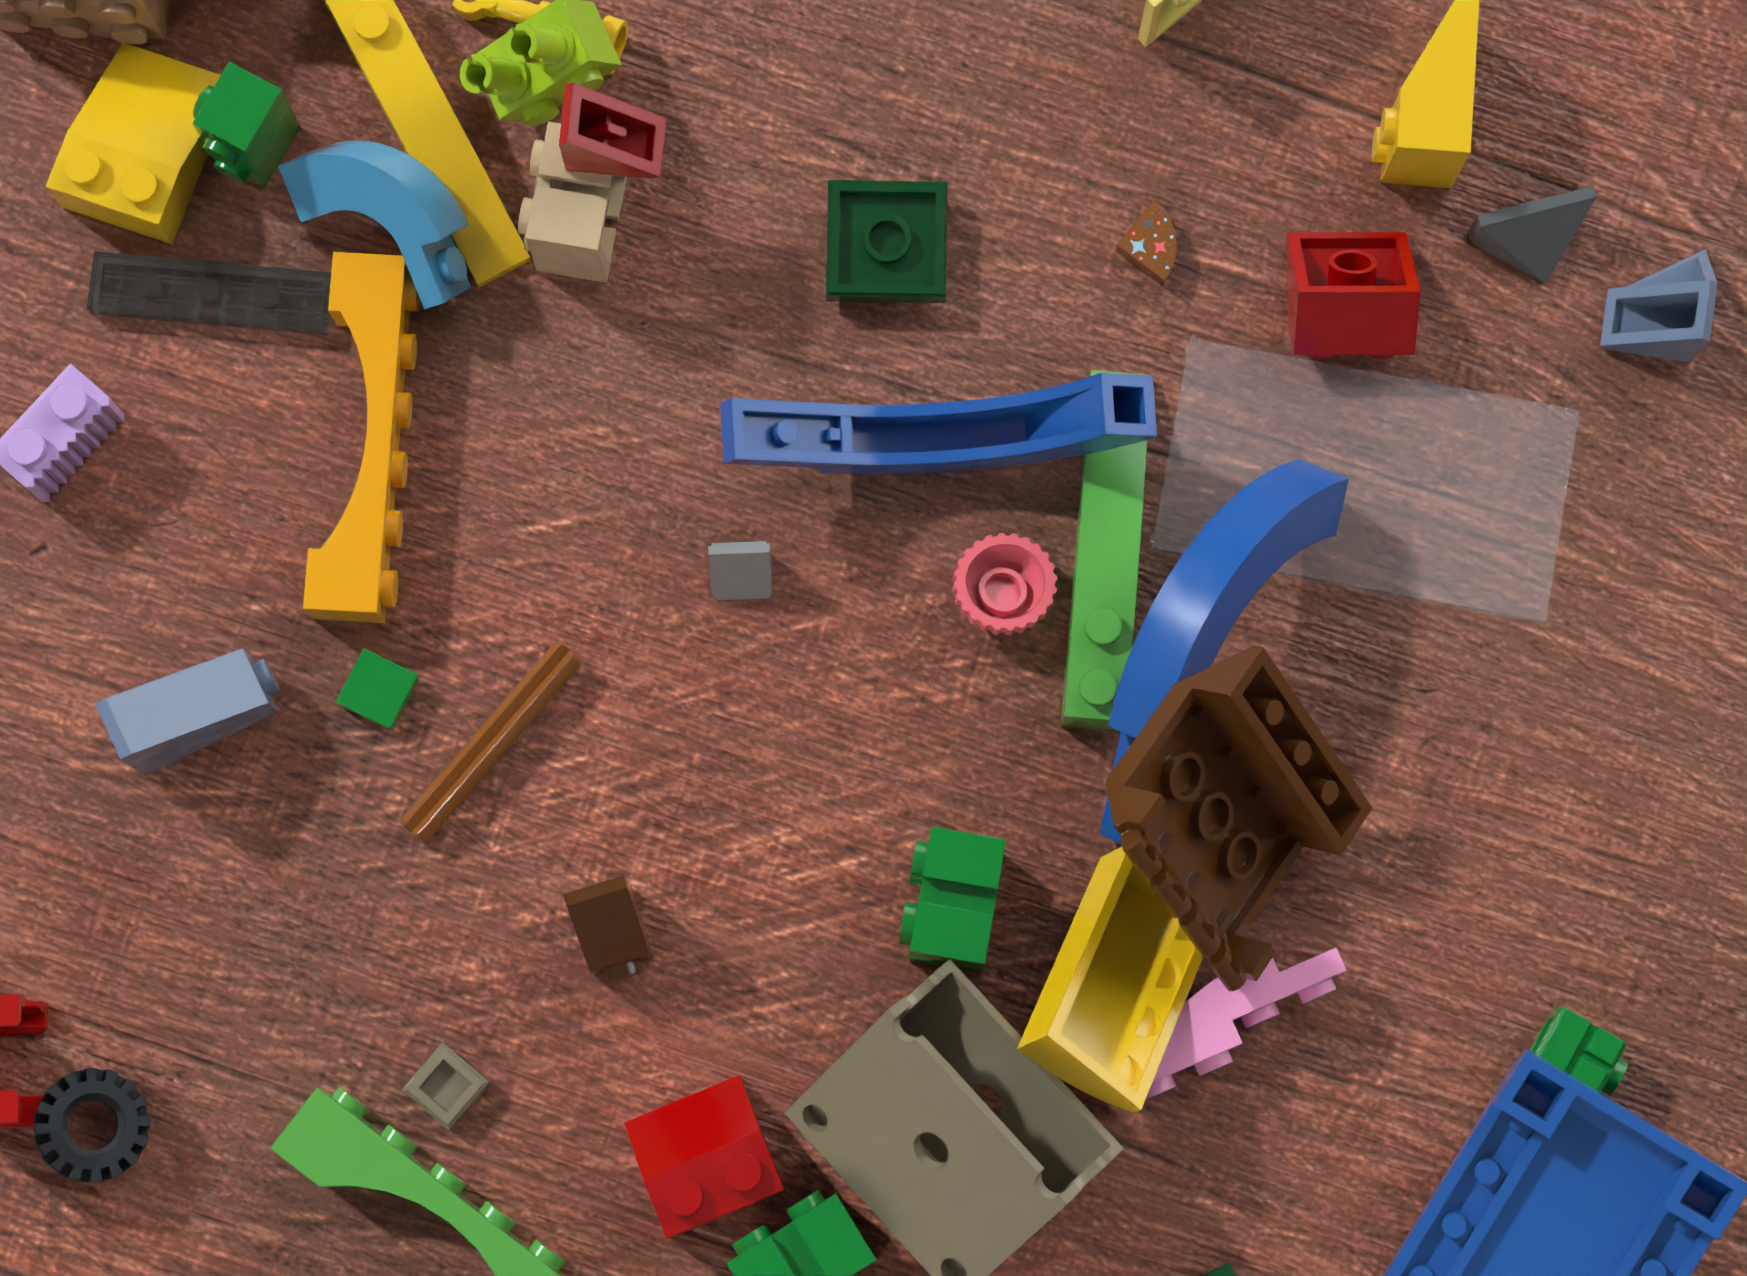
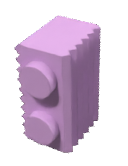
M70 363L0 438V465L41 502H50V493H59V484H67V476L75 475V467L83 466V458L92 457L91 449H100V440H108V431H116V423L125 422L124 413L109 396Z

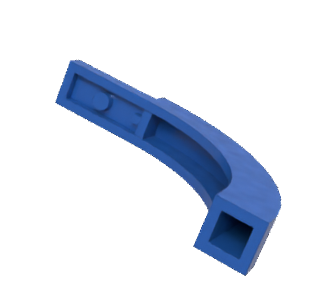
M1098 373L1064 385L1026 393L929 404L854 405L730 398L720 403L724 464L819 468L820 473L903 474L1004 467L1091 454L1157 437L1153 376Z
M1300 459L1282 464L1261 475L1241 489L1202 528L1184 551L1156 596L1125 664L1108 726L1121 732L1113 770L1172 686L1212 666L1232 626L1253 596L1272 574L1301 550L1316 542L1336 536L1349 478ZM1107 795L1100 834L1121 844L1120 835L1113 825Z

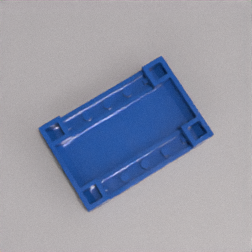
M1525 1048L1505 1075L1382 1276H1690L1713 1238L1717 1241L1719 1240L1747 1195V1181Z

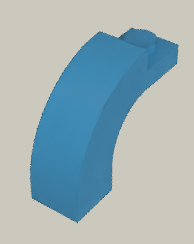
M344 141L309 151L278 166L300 222L330 212L348 210L365 214L384 226L395 239L402 252L424 309L443 304L471 288L467 278L466 261L460 250L455 247L451 234L469 224L462 209L445 184L418 160L384 144L370 141Z

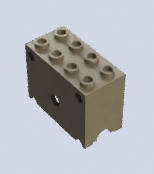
M951 959L939 967L906 998L903 997L890 1007L784 1114L800 1130L804 1138L812 1143L840 1174L845 1183L859 1195L886 1225L889 1232L924 1267L930 1276H988L1060 1212L1124 1148L1060 1078L1054 1076L1017 1050L1022 1037ZM976 1085H988L998 1093L1002 1102L1000 1113L995 1114L974 1092Z

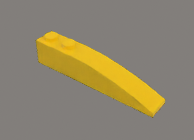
M323 0L404 151L431 170L445 184L462 209L469 225L451 234V237L462 253L478 287L531 261V257L528 251L524 250V244L394 0Z

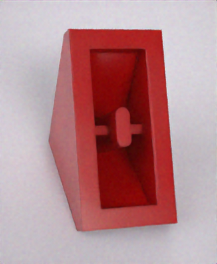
M574 82L565 84L559 147L565 170L651 179L660 177L666 118Z

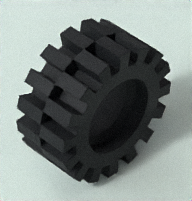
M85 1068L60 1078L43 1094L33 1118L35 1132L33 1138L35 1146H38L42 1155L41 1158L57 1174L64 1178L76 1180V1182H101L123 1174L125 1170L139 1160V1155L146 1148L150 1138L148 1137V1130L151 1126V1115H148L146 1108L148 1103L144 1095H140L135 1088L136 1085L129 1078L125 1079L118 1075V1072L109 1069ZM85 1101L104 1103L112 1110L116 1118L117 1125L113 1139L108 1145L99 1150L90 1151L82 1149L75 1145L68 1135V1117L78 1104Z

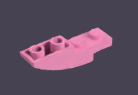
M1337 948L1279 972L1272 958L1257 982L1246 979L1244 985L1236 991H1228L1219 978L1208 983L1184 1003L1146 1099L1176 1087L1172 1074L1193 1065L1198 1075L1201 1076L1233 1062L1229 1050L1242 1044L1233 1023L1234 1020L1241 1018L1245 1028H1249L1280 1014L1276 1002L1298 993L1302 1004L1336 990L1337 988L1332 978L1347 971Z

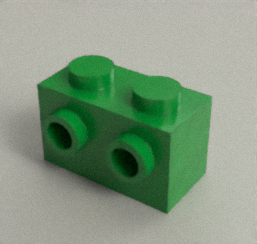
M228 62L215 86L208 85L201 92L193 109V117L195 119L192 124L204 142L202 149L215 160L213 167L227 178L243 185L249 178L266 187L301 128L282 89L231 62Z

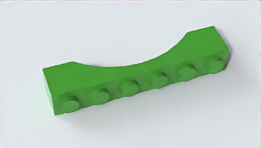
M340 1086L333 1095L327 1090L316 1088L270 1147L271 1150L319 1187H362L386 1191L424 1206L448 1221L473 1244L495 1276H566L559 1271L566 1262L561 1256L538 1239H535L530 1247L510 1233L516 1225L513 1219L489 1201H486L480 1209L461 1195V1192L467 1186L465 1182L438 1162L431 1171L411 1156L418 1148L416 1144L389 1124L382 1133L362 1118L369 1108Z

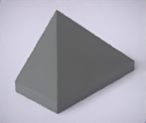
M1594 186L1477 215L1468 231L1470 241L1473 245L1546 284L1597 197Z

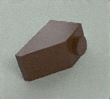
M625 876L563 894L586 963L593 976L605 974L607 982L611 983L643 972L641 962L653 959V954L633 888Z

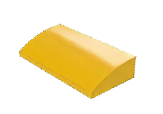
M1122 847L1100 857L1017 1050L1071 1086L1115 1107L1135 1113L1142 1110L1203 957L1179 926L1178 918L1172 917L1150 887L1149 879L1143 878Z

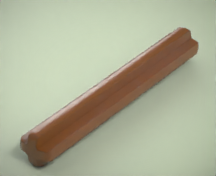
M556 642L552 644L402 817L401 823L406 830L422 842L431 839L579 668L580 660L577 655L562 643Z

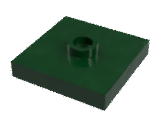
M828 180L826 302L946 303L948 182Z

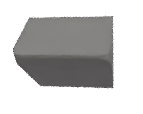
M767 541L711 543V546H708L711 591L714 599L718 601L767 599L772 596L770 543L767 544Z

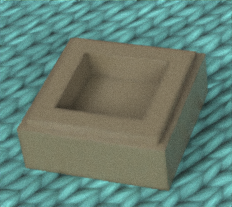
M442 1042L403 1087L402 1091L446 1129L451 1131L490 1086L491 1082L446 1043Z

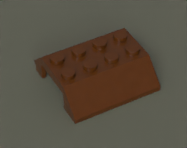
M1252 646L1174 684L1106 780L1113 825L1120 835L1123 851L1143 878L1149 879V885L1172 917L1178 918L1181 929L1202 957H1207L1208 965L1228 991L1240 989L1246 982V979L1257 982L1275 955L1276 951L1271 944L1243 936L1303 847L1342 855L1372 810V806L1264 647Z

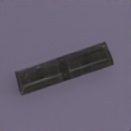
M94 251L86 309L93 315L328 336L331 272Z

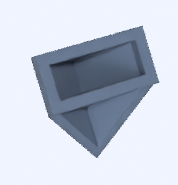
M1706 249L1629 286L1609 288L1607 291L1600 346L1607 350L1691 363L1710 342L1717 280Z

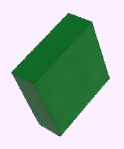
M363 648L336 703L393 732L420 677L418 674Z

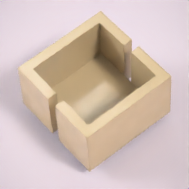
M548 121L545 141L536 139L531 153L530 176L536 177L534 197H524L519 214L518 233L525 234L524 250L530 251L536 271L607 283L617 231L615 228L604 227L605 219L619 221L627 176L566 171L559 147L561 123Z

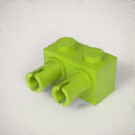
M555 0L524 22L516 24L515 28H511L506 34L478 53L471 55L473 60L466 58L460 67V80L465 90L470 93H487L499 120L523 122L527 126H538L552 120L559 114L558 107L564 101L565 84L574 82L596 91L604 84L603 77L622 64L594 2L585 0Z

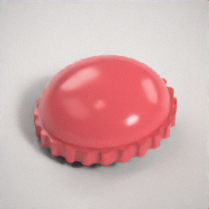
M999 533L995 537L988 535L983 541L977 540L972 548L965 550L963 558L958 560L957 570H955L953 575L954 584L952 592L956 594L955 604L961 607L960 613L969 618L970 624L978 625L981 631L990 630L994 635L999 633L1011 635L1013 632L1023 633L1025 628H1033L1038 620L1045 618L1047 610L1051 609L1054 602L1052 598L1055 597L1057 592L1055 585L1058 577L1053 572L1055 565L1049 561V554L1041 551V546L1038 543L1033 544L1028 537L1019 538L1014 533L1009 536Z

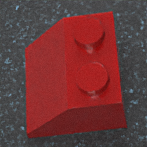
M1287 232L1288 328L1293 355H1306L1314 359H1329L1336 355H1367L1375 359H1388L1395 355H1415L1421 290L1406 232Z
M740 1075L624 1122L643 1181L666 1239L675 1238L786 1192Z

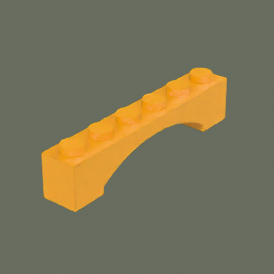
M333 252L328 311L337 326H349L357 345L366 384L367 433L359 476L343 516L321 549L308 548L303 609L312 619L385 623L386 606L395 607L397 602L398 573L396 570H389L391 547H400L403 515L402 511L394 510L396 487H405L408 469L407 452L399 451L400 429H409L411 425L412 395L410 392H404L405 370L415 369L417 338L416 334H408L410 311L419 312L421 305L420 297L404 257L400 255Z

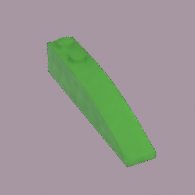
M1091 370V372H1090V376L1096 375V374H1098V373L1131 374V373H1120V372H1109V371H1097V370ZM1147 440L1083 455L1061 727L1120 732L1108 726L1115 695L1133 643Z

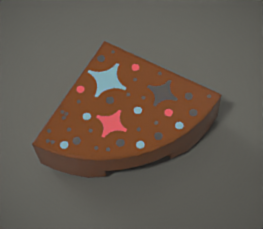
M1152 200L1117 244L1116 251L1164 286L1175 262L1177 240L1169 216L1155 200Z

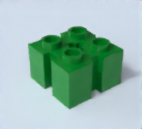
M931 826L929 842L916 840L909 884L921 885L918 904L905 902L899 936L900 945L910 946V962L941 967L951 959L961 971L982 974L987 955L1006 839Z
M818 1190L786 1210L792 1222L772 1234L767 1225H762L732 1244L738 1256L726 1264L734 1276H852L877 1259L838 1196L834 1194L825 1200Z

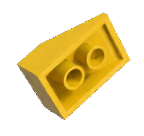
M1454 0L1402 85L1393 107L1383 109L1381 126L1375 127L1372 143V162L1382 163L1380 183L1452 189L1471 153L1479 0Z
M123 42L68 129L45 187L62 208L173 245L208 155L202 149L204 142L192 124L195 119L193 117V109L201 92L208 85L214 87L221 75Z

